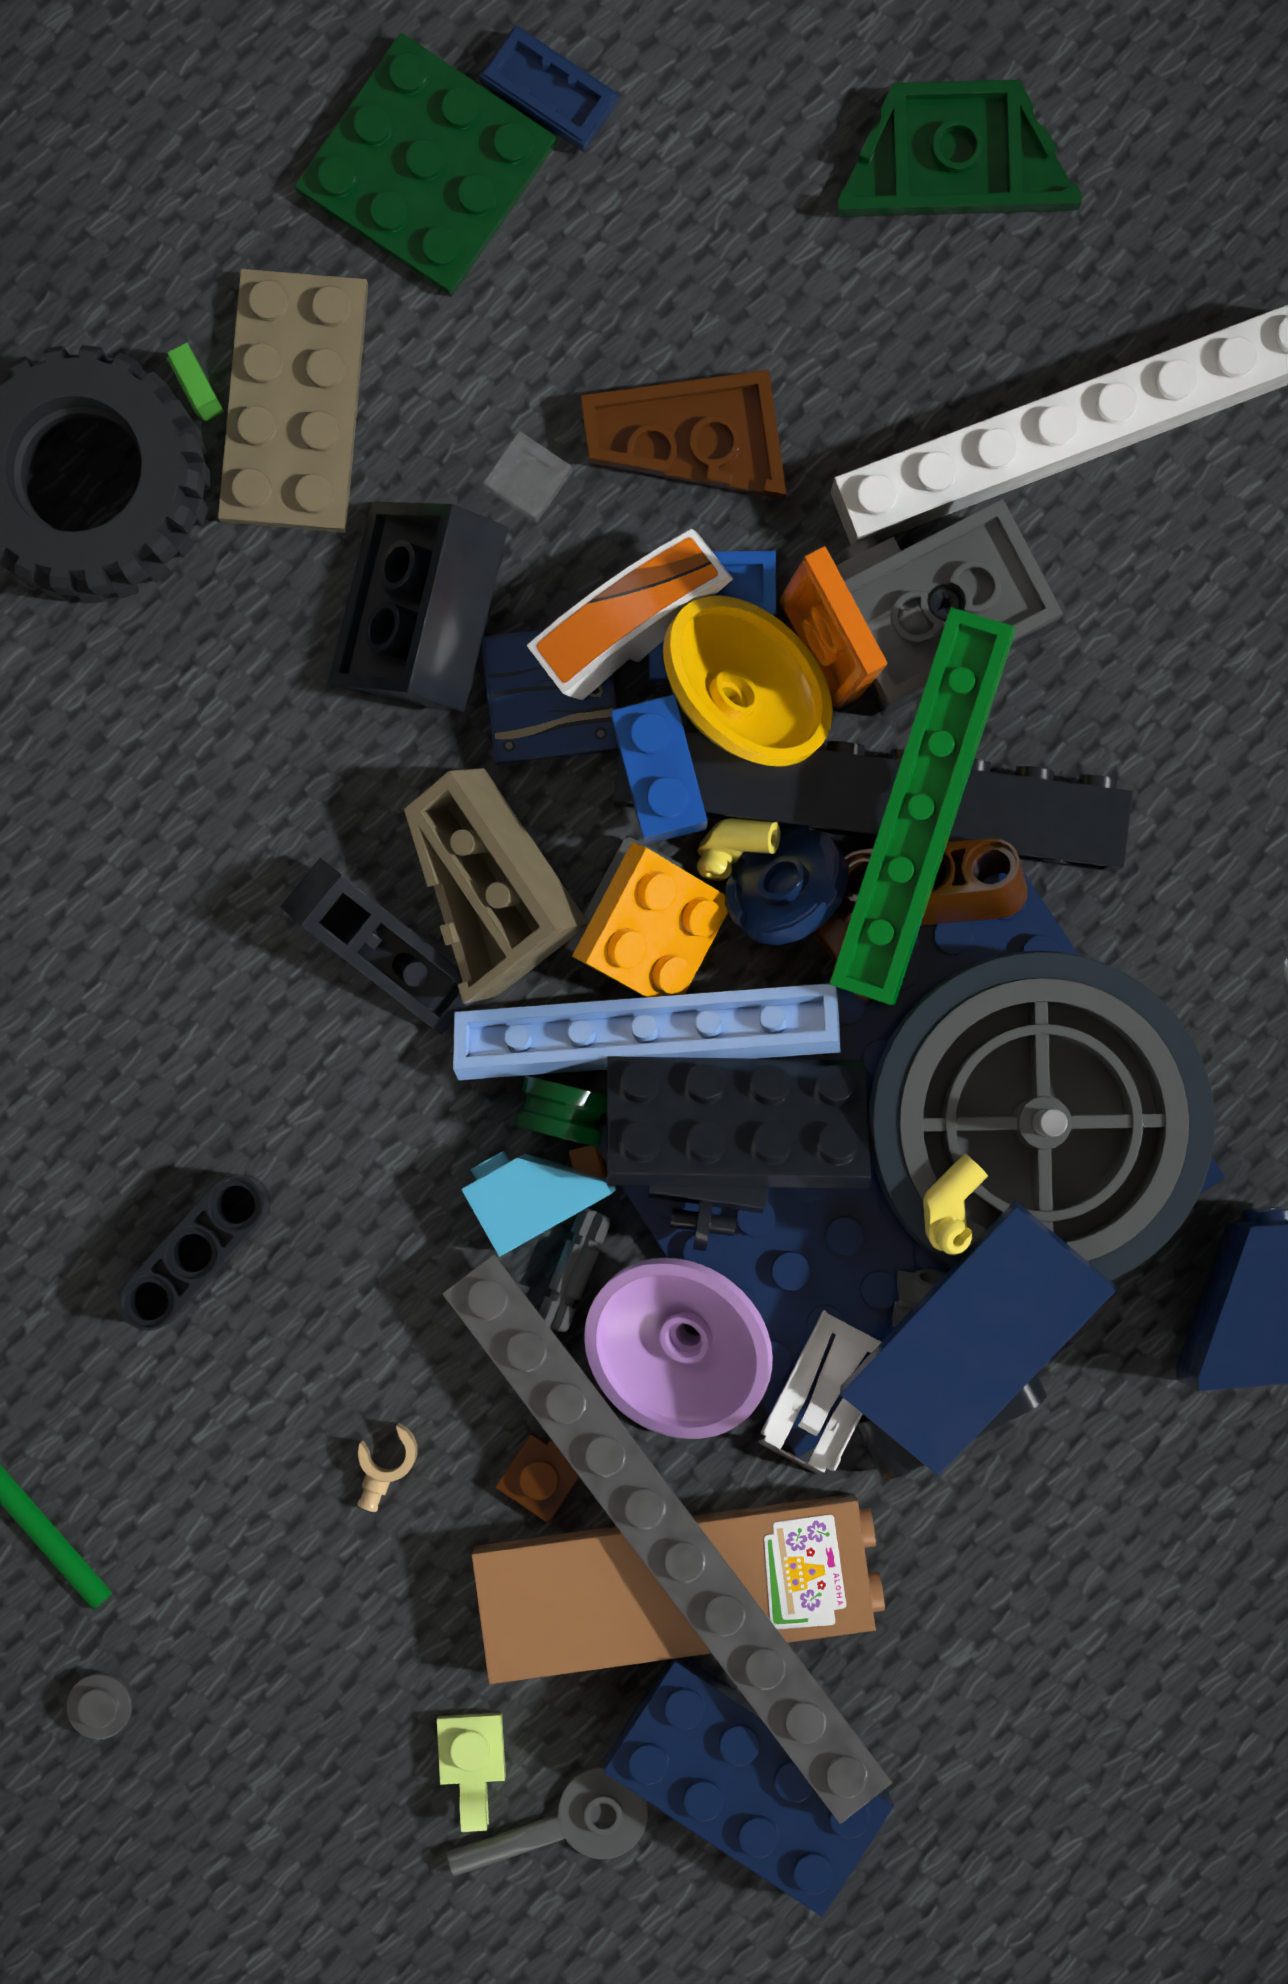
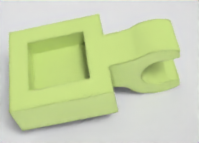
M502 1712L438 1716L437 1734L440 1785L460 1783L461 1832L486 1831L487 1824H489L487 1782L505 1781L506 1777Z

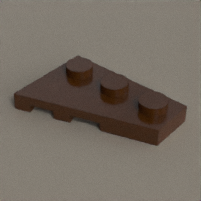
M769 370L580 395L589 463L786 499V487Z

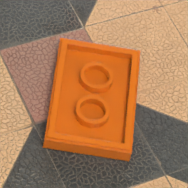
M824 546L806 555L778 603L794 633L806 645L819 664L827 681L834 708L838 707L840 709L859 699L888 663L826 547Z

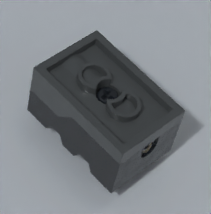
M1003 499L844 580L888 663L867 688L882 717L923 695L951 607L1017 628L1010 651L1049 631L1063 615L1055 596Z

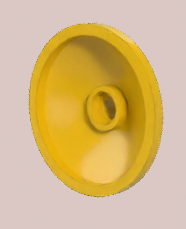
M721 595L706 596L693 600L672 619L666 630L663 642V657L667 677L680 707L691 722L708 739L739 758L767 766L797 764L811 756L824 743L831 728L833 715L832 699L827 681L812 653L801 639L782 621L750 602Z

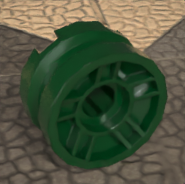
M525 1076L522 1092L527 1095L524 1109L517 1110L513 1126L600 1147L603 1131L598 1125L601 1114L606 1113V1095Z

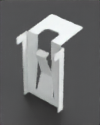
M825 1310L822 1311L761 1431V1434L766 1437L758 1440L759 1444L815 1474L824 1473L826 1468L830 1471H836L841 1461L840 1457L862 1416L858 1409L843 1398L832 1414L809 1462L802 1461L793 1454L781 1449L808 1396L831 1334L834 1333L836 1336L820 1372L811 1401L798 1427L815 1436L820 1432L831 1407L839 1396L840 1386L855 1371L867 1351L872 1353L881 1343L875 1338L831 1316Z

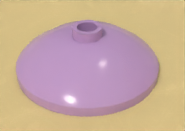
M657 1258L640 1261L614 1275L597 1294L589 1309L585 1324L584 1341L588 1363L593 1376L604 1394L623 1414L647 1429L666 1436L684 1439L713 1437L735 1428L746 1420L758 1406L767 1390L771 1378L773 1356L770 1337L765 1323L745 1293L725 1276L711 1268L676 1258ZM684 1323L694 1327L700 1335L689 1334L685 1330Z

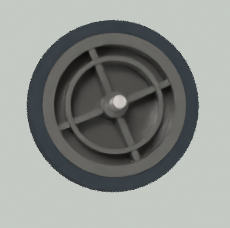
M1025 951L995 956L969 965L934 986L915 1003L893 1032L879 1060L869 1100L868 1127L874 1169L882 1192L893 1213L911 1237L926 1252L947 1268L951 1269L1016 1200L1112 1281L1152 1257L1170 1240L1192 1210L1204 1185L1211 1162L1215 1116L1209 1078L1201 1055L1181 1021L1157 995L1131 976L1103 962L1057 951ZM965 1153L984 1170L988 1177L964 1200L967 1228L972 1230L971 1243L962 1253L951 1255L934 1248L925 1234L923 1198L939 1178Z

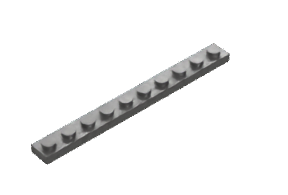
M495 1255L491 1256L443 1293L444 1297L840 1824L891 1785L892 1781L498 1258Z

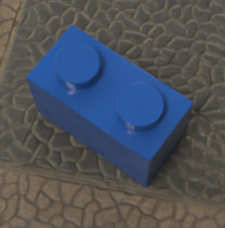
M675 695L612 710L611 721L643 844L646 845L705 830L708 821Z

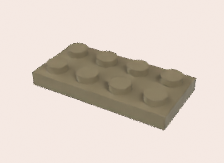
M241 269L218 513L220 522L346 533L368 295L367 279Z

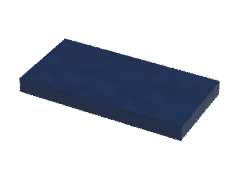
M1015 1200L840 1386V1395L939 1476L1116 1292L1114 1283Z

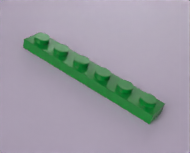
M952 607L950 608L829 985L889 1005L896 1003L1017 629L1014 626Z

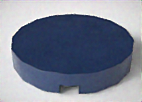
M791 826L780 830V842L774 854L744 853L741 859L745 864L739 869L737 876L732 871L726 884L725 906L733 922L745 935L757 943L782 945L801 940L822 927L839 908L848 887L849 865L840 848L827 834L822 831V834L812 832L808 827Z

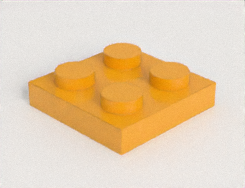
M632 842L572 957L644 997L685 995L728 913L725 906L726 895L650 849Z

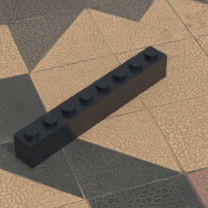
M701 731L700 734L684 732L707 818L718 820L733 818L776 822L780 828L791 826L808 827L812 832L821 833L822 831L825 834L876 840L905 751L904 749H891L888 759L864 755L865 746L861 744L827 741L826 750L817 749L811 756L797 764L767 766L739 758L725 751L708 739ZM619 752L613 804L614 806L634 808ZM974 759L948 842L996 838L1010 843L1018 852L1020 860L1116 872L1124 867L1133 791L1116 789V778L1082 774L1079 775L1078 784L1054 781L1053 770L1033 766H1017L1015 775L990 772L991 762Z

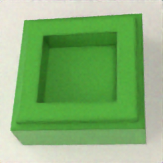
M188 343L167 352L169 356L166 358L200 421L204 420L206 422L224 413Z

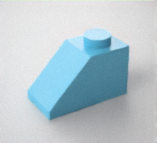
M502 1151L472 1168L471 1172L477 1181L461 1189L500 1257L616 1191L617 1187L615 1185H607L606 1176L575 1169L528 1154H523L509 1161L506 1153Z

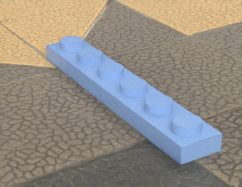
M829 984L454 1012L453 1070L458 1080L606 1070L607 1056L757 1059L841 1052L837 987Z

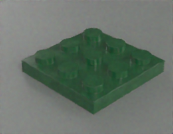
M401 32L294 187L299 195L452 297L557 145V136Z

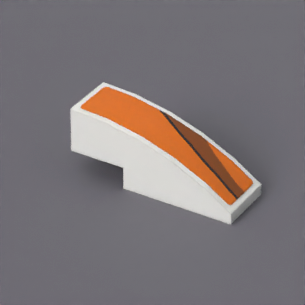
M690 529L633 563L591 592L527 644V647L563 694L583 700L626 661L631 659L640 662L664 640L666 630L672 619L688 603L701 597L714 596L733 578L697 531Z

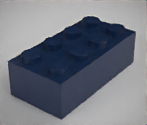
M687 1657L667 1659L604 1756L603 1772L821 1917L824 1916L894 1808L889 1791L884 1789L840 1824L744 1695Z

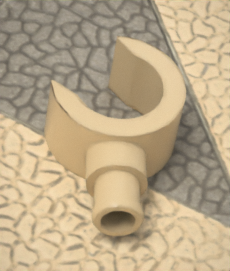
M398 1423L396 1429L400 1440L405 1446L406 1456L404 1462L397 1468L384 1469L377 1466L373 1462L365 1442L362 1440L359 1443L358 1460L366 1475L362 1483L364 1490L357 1504L365 1510L376 1512L381 1496L386 1495L390 1482L405 1476L415 1463L417 1457L415 1437L407 1427Z

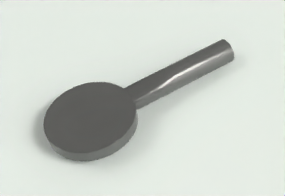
M604 1767L584 1770L570 1780L564 1788L559 1800L558 1814L446 1851L453 1876H457L564 1839L576 1851L590 1858L611 1859L621 1856L638 1843L645 1831L648 1819L647 1802L603 1772Z

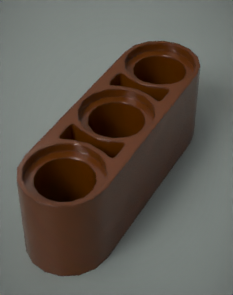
M996 838L947 842L936 879H943V881L932 889L921 925L1001 919L1012 916L1019 911L1027 900L1028 887L1016 849L1010 843ZM873 849L859 850L845 857L849 865L848 887L841 902L851 914L858 897L856 894L861 888ZM992 874H1007L1006 878L998 883H983Z

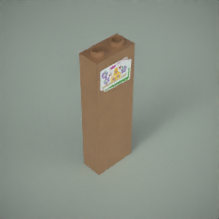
M854 1493L692 1516L787 1643L876 1631L874 1612L885 1611L880 1573H868L865 1548L876 1546L871 1509H859L858 1500ZM617 1526L474 1547L472 1561L489 1684L711 1654V1651Z

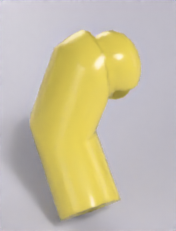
M733 818L717 822L700 842L698 853L701 855V858L697 863L698 872L707 879L722 881L730 876L732 871L731 864L736 863L743 852L774 854L780 842V827L778 823Z
M965 1153L939 1178L923 1198L925 1234L934 1248L951 1255L962 1253L971 1243L972 1230L967 1228L964 1200L988 1177L984 1170Z

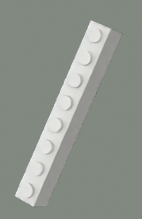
M1288 305L835 477L830 493L851 546L871 537H874L876 542L1288 385Z

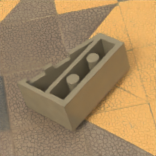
M484 768L447 772L404 809L427 887L434 886L445 924L441 925L440 929L445 945H452L463 983L458 984L463 1004L498 996L589 924Z

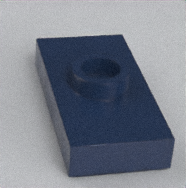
M516 24L480 74V82L582 152L586 151L620 102L617 92Z

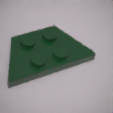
M1020 80L906 82L892 84L880 109L877 121L859 154L858 161L846 187L841 192L836 210L837 217L1079 210L1082 204V193L1076 183L1071 184L1055 155L1057 148L1046 127L1037 122L1033 114L1034 106Z

